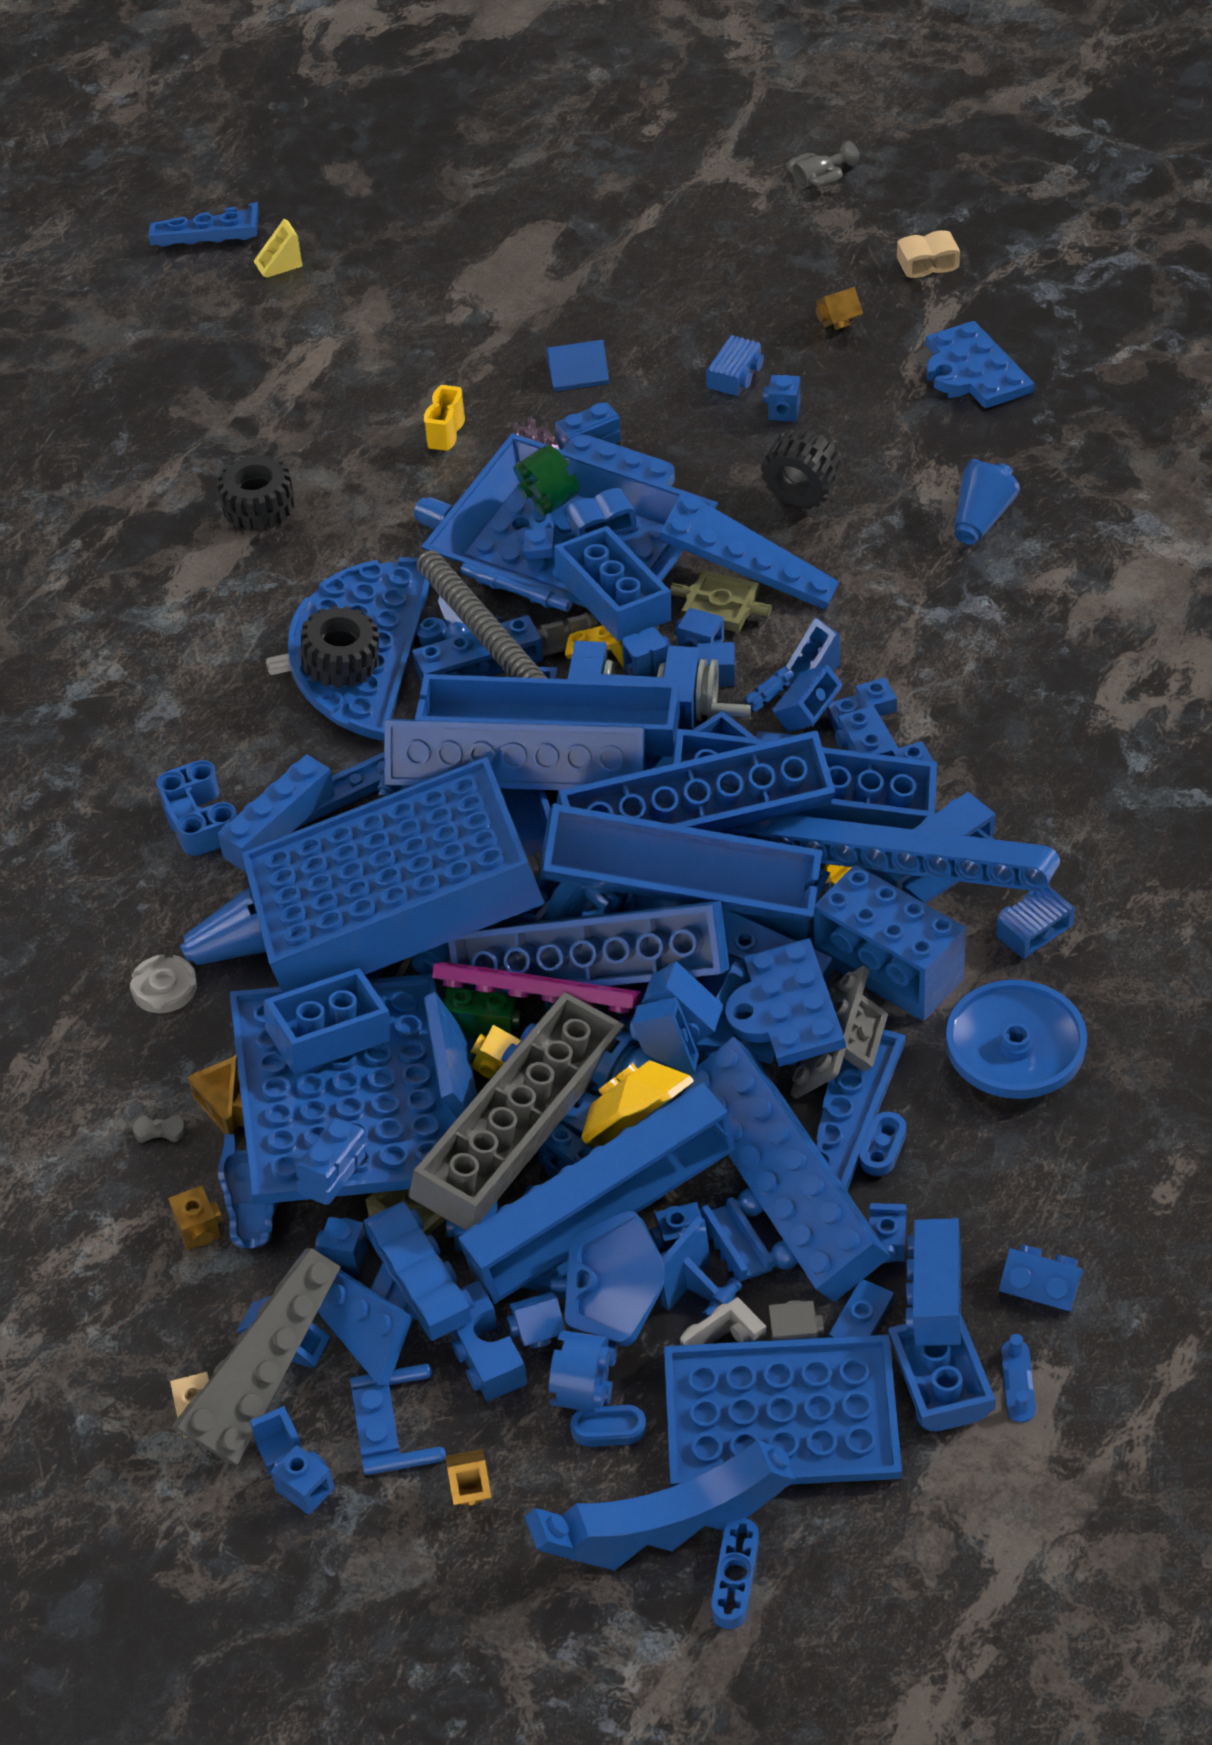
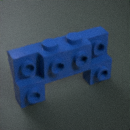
M885 677L857 685L856 695L833 701L826 708V717L835 731V739L839 748H844L848 751L934 761L922 741L898 748L880 717L897 712V697Z

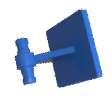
M699 1216L695 1218L690 1226L686 1225L679 1233L674 1245L668 1251H664L661 1254L666 1275L660 1297L662 1307L668 1311L685 1291L689 1289L709 1300L708 1307L701 1313L705 1320L711 1316L718 1306L728 1304L734 1300L736 1292L742 1288L741 1282L734 1277H731L725 1286L717 1288L702 1272L710 1263L711 1258L705 1219Z

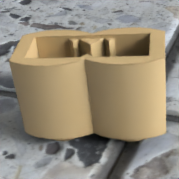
M935 231L924 237L912 235L897 241V259L907 277L919 278L932 272L944 273L959 268L960 250L949 231Z

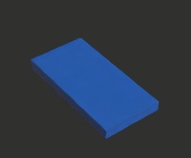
M436 992L424 997V1004L440 1095L458 1119L477 1096L466 1033Z

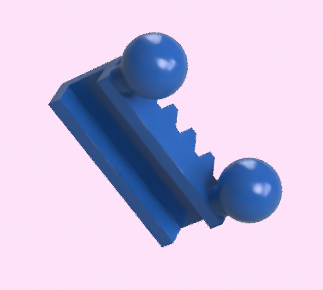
M750 1188L741 1191L737 1199H734V1197L728 1198L726 1206L711 1210L706 1205L701 1207L700 1212L702 1218L705 1219L708 1240L713 1239L715 1251L720 1250V1259L727 1261L728 1272L733 1271L734 1278L740 1282L771 1272L774 1266L788 1270L795 1267L798 1263L784 1240L776 1243L771 1252L767 1251L746 1216H756L764 1210Z

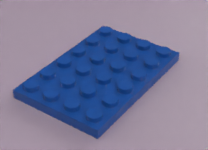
M889 1335L664 1346L671 1487L716 1468L741 1453L757 1440L779 1446L787 1453L790 1459L789 1467L795 1478V1481L791 1484L902 1479Z

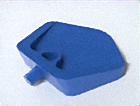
M625 1211L579 1231L571 1238L567 1278H551V1292H566L564 1316L566 1323L574 1332L608 1337L611 1344H617L618 1346H629L637 1339L661 1293L666 1275L662 1256L643 1219L633 1211Z

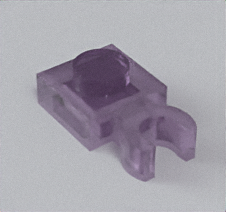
M527 417L526 427L520 426L517 422L514 423L516 435L546 445H552L559 449L558 441L545 426L536 428L535 420L532 417Z

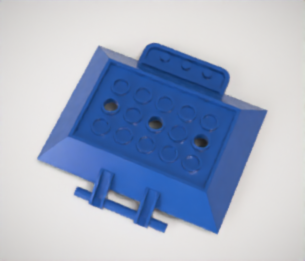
M512 433L424 542L421 549L437 551L443 557L462 563L460 573L476 579L478 584H487L492 589H504L529 598L531 603H540L545 608L554 607L568 612L572 603L585 607L555 575V557L525 560L524 531L531 530L530 516L535 515L538 523L543 522L546 516L542 517L536 510L533 501L530 498L525 500L519 493L517 484L520 481L513 471V466L546 444ZM578 435L572 438L563 450L556 448L569 463V466L566 467L569 476L575 473L580 485V493L551 513L556 533V545L576 538L567 520L566 508L570 504L581 499L594 498L608 489L621 488L635 509L637 526L617 536L663 581L684 552L683 549L659 540L661 530L682 492L680 489L671 487L675 482L673 465L667 461L589 435ZM689 493L713 508H716L718 502ZM518 526H526V527L520 528L519 530H516V529H515V528L518 527Z

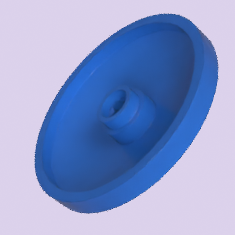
M1003 980L980 986L965 995L956 1004L947 1023L946 1049L956 1071L974 1087L999 1097L1024 1099L1051 1093L1067 1084L1076 1075L1082 1066L1086 1054L1087 1030L1078 1009L1058 991L1036 982Z

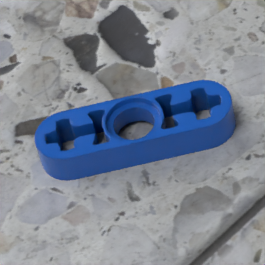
M741 1518L728 1523L723 1533L711 1607L713 1620L724 1629L740 1627L746 1621L759 1549V1530L756 1524L747 1518ZM739 1533L747 1534L743 1544V1554L736 1552V1538L739 1537ZM733 1565L741 1566L747 1572L746 1576L738 1581L728 1579L724 1573L727 1568ZM728 1592L735 1594V1609L732 1610V1614L724 1613V1608H726L728 1603Z

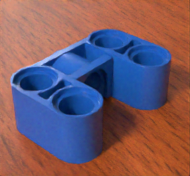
M199 760L161 774L157 778L156 783L162 808L169 826L175 832L183 851L188 855L197 856L221 848L218 832L221 831L227 822H231L237 816L235 807L227 802L216 803L202 809L197 807L214 800L219 795L220 790L214 765L207 760Z

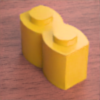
M440 385L433 393V404L425 411L424 423L428 448L448 451L456 442V432L464 424V405L461 387Z

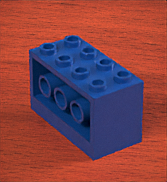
M855 864L815 904L814 949L832 957L833 969L843 975L848 972H854L862 966L867 967L870 971L865 987L920 1020L925 1021L963 981L966 926Z

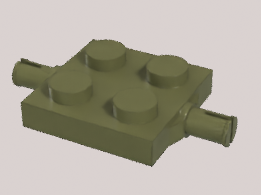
M702 570L697 581L690 587L672 583L670 588L671 596L687 598L681 610L682 618L689 608H694L724 617V629L740 632L746 618L751 614L769 618L772 610V605L755 602L760 592V583Z

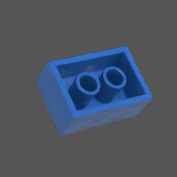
M360 968L264 999L265 1030L293 1074L390 1041L389 1010Z

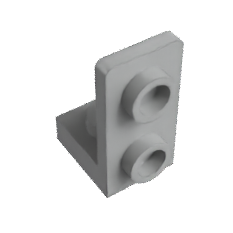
M737 1297L728 1304L718 1306L711 1316L701 1323L689 1326L680 1337V1345L712 1344L730 1331L737 1342L767 1341L766 1325Z

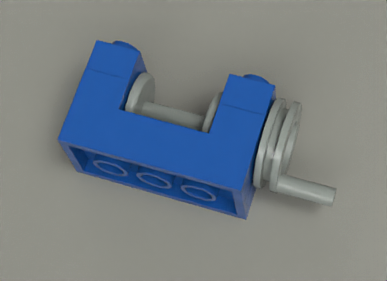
M575 641L568 679L679 683L680 716L678 729L693 730L697 727V721L702 722L704 720V716H707L708 720L721 711L732 717L750 718L751 705L717 703L719 683L717 659H712L710 665H707V660L700 658V647L669 646L666 663L660 664L657 677L615 675L614 663L612 660L607 659L606 642Z

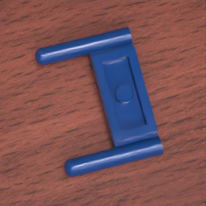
M421 1364L394 1369L389 1386L428 1379L432 1376V1368L429 1364ZM369 1374L350 1377L364 1476L445 1460V1449L440 1446L400 1454L390 1387L377 1385Z

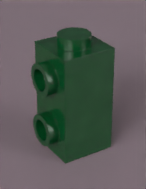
M447 988L444 1005L464 1030L466 1038L478 1039L480 1034L487 1036L493 1025L511 1035L513 1034V1029L520 1028L521 1009L516 1008V997L501 992Z

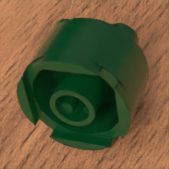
M552 445L541 447L513 466V471L520 481L517 484L519 493L525 500L530 498L533 501L536 510L542 517H545L547 513L551 514L580 493V485L575 473L569 476L566 470L569 463Z

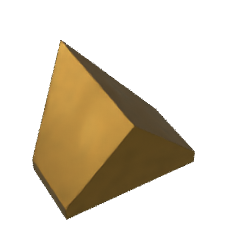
M234 1056L190 1075L188 1081L193 1099L224 1134H236L237 1136L239 1125L232 1104L240 1092L237 1057Z

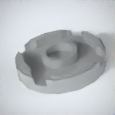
M156 955L143 961L134 969L131 975V995L139 1007L149 1012L167 1013L184 1007L193 998L197 990L196 972L191 963L181 956L173 955V958H165L164 955Z

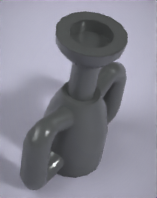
M847 140L842 143L839 153L831 157L804 153L790 159L786 166L787 170L793 173L795 182L800 188L805 189L812 185L823 187L839 180L843 176L842 169L836 167L837 165L844 162L846 165L856 166L859 164L860 157L854 143Z

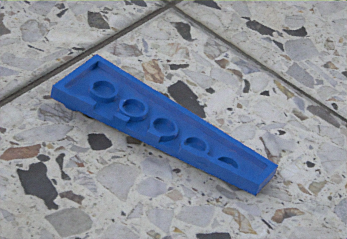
M683 490L659 536L661 541L824 610H827L839 581Z
M883 1030L872 1068L863 1072L843 1058L839 1074L828 1081L816 1146L846 1191H848L859 1163L861 1145L872 1119L879 1112L905 1045L904 1034Z

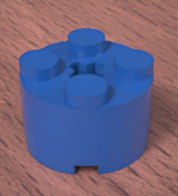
M563 1330L558 1337V1340L564 1341L562 1350L554 1349L551 1363L549 1392L556 1393V1397L549 1400L550 1405L597 1413L598 1408H602L603 1404H609L611 1400L613 1384L607 1381L609 1366L614 1367L616 1362L617 1344H610L608 1337Z

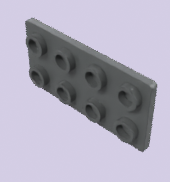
M862 966L854 972H848L842 979L832 985H826L847 1048L801 1060L792 1078L794 1084L790 1095L795 1099L837 1077L843 1058L863 1072L873 1067L888 1013L862 995L870 971L867 967Z

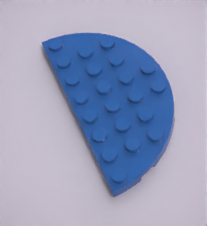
M400 557L398 562L379 564L378 560H373L346 568L330 576L319 584V589L309 598L305 597L296 610L290 625L288 636L289 666L300 691L325 717L343 728L371 739L384 741V720L392 719L415 641L416 630L420 624L431 586L417 569L419 558ZM330 606H337L338 608H344V606L351 607L350 610L355 611L358 609L363 611V616L369 615L372 618V623H376L379 632L377 668H374V674L371 677L367 676L365 682H356L353 687H348L347 685H343L342 688H335V685L327 687L322 685V681L315 682L311 679V675H307L304 672V666H301L300 662L302 625L304 621H308V617L312 613L318 614V610L322 608L328 610Z

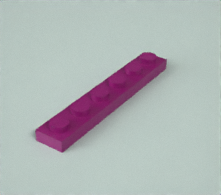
M445 961L434 964L432 978L443 979V985L463 987V983L476 984L475 990L482 992H496V988L508 989V995L527 998L529 993L542 995L541 1000L554 1003L566 992L595 1008L596 1003L609 1005V1011L617 1013H629V1008L633 1009L640 1005L642 994L641 991Z

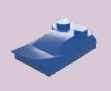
M962 1315L961 1344L915 1346L914 1330H907L906 1324L888 1328V1335L916 1409V1420L921 1427L929 1431H942L971 1424L984 1419L995 1409L996 1399Z

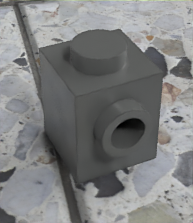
M793 1300L785 1304L769 1305L771 1341L824 1337L822 1315H815L813 1301L802 1302Z

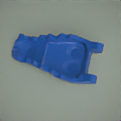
M224 1134V1147L218 1167V1179L224 1193L225 1206L230 1217L231 1241L234 1245L241 1248L264 1246L271 1238L272 1220L278 1202L253 1205L247 1150L237 1151L238 1142L236 1134Z

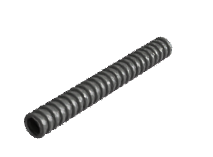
M430 550L419 557L417 561L418 571L509 677L547 678L437 551Z

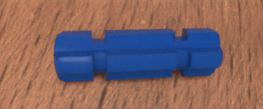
M787 667L779 669L775 675L770 676L755 688V691L745 696L744 704L751 705V712L758 711L764 706L763 703L769 702L784 690L783 687L786 688L793 682V671Z

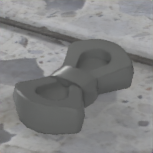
M178 1114L166 1120L155 1119L154 1121L145 1115H141L133 1124V1134L140 1143H144L152 1138L162 1137L178 1142L184 1136L186 1130L185 1123Z

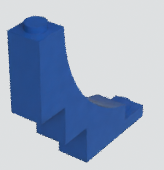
M757 1440L725 1463L671 1488L613 1502L576 1503L563 1515L535 1508L525 1516L538 1551L615 1571L646 1545L674 1551L704 1526L724 1531L728 1523L751 1516L795 1481V1478L789 1467L790 1459L787 1453L779 1446Z

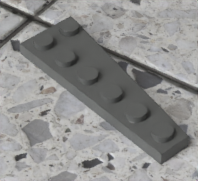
M312 1248L305 1249L275 1288L274 1294L266 1300L257 1312V1318L247 1331L242 1332L235 1342L237 1343L225 1360L220 1361L213 1371L214 1375L203 1389H199L175 1421L172 1428L228 1463L238 1465L253 1436L250 1421L264 1415L331 1287L340 1266Z

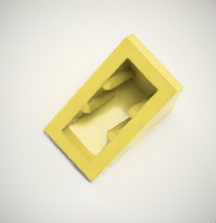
M283 219L254 260L259 271L266 278L302 267L298 235L286 219Z

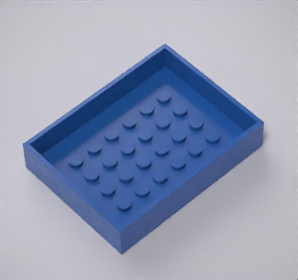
M488 757L242 852L269 964L283 993L360 968L364 975L545 904Z

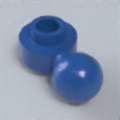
M434 617L424 619L416 630L422 646L470 633V630L464 623L454 622L446 627L442 619Z

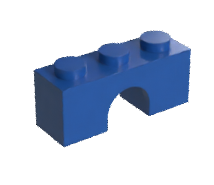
M478 1280L462 1287L466 1288L474 1304V1308L470 1309L472 1322L450 1333L454 1339L451 1344L460 1363L466 1361L469 1367L466 1373L473 1390L477 1391L480 1389L485 1400L488 1402L527 1385L525 1364L510 1336L495 1342H486L479 1339L483 1334L496 1329L497 1323L494 1306L481 1282Z

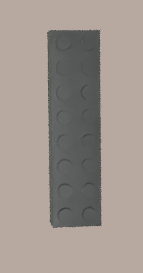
M564 992L414 1169L409 1198L466 1231L471 1226L478 1224L593 1083V1075L605 1051L613 1053L620 1043L615 1040V1037L623 1030L624 1024Z

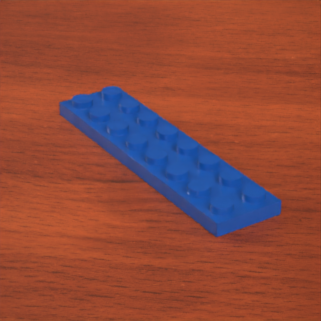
M384 720V785L413 786L488 757L500 788L567 789L644 771L645 726Z

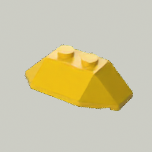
M650 1060L638 1069L634 1063L598 1089L602 1096L590 1105L581 1139L590 1147L604 1146L618 1137L624 1129L633 1127L694 1082L690 1075Z

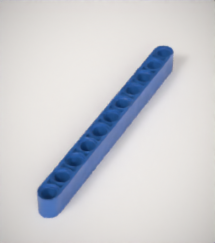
M784 815L716 831L822 850V864L853 867L856 864L868 870L1030 891L1044 890L1060 865V858L1056 851L1044 845L797 815Z

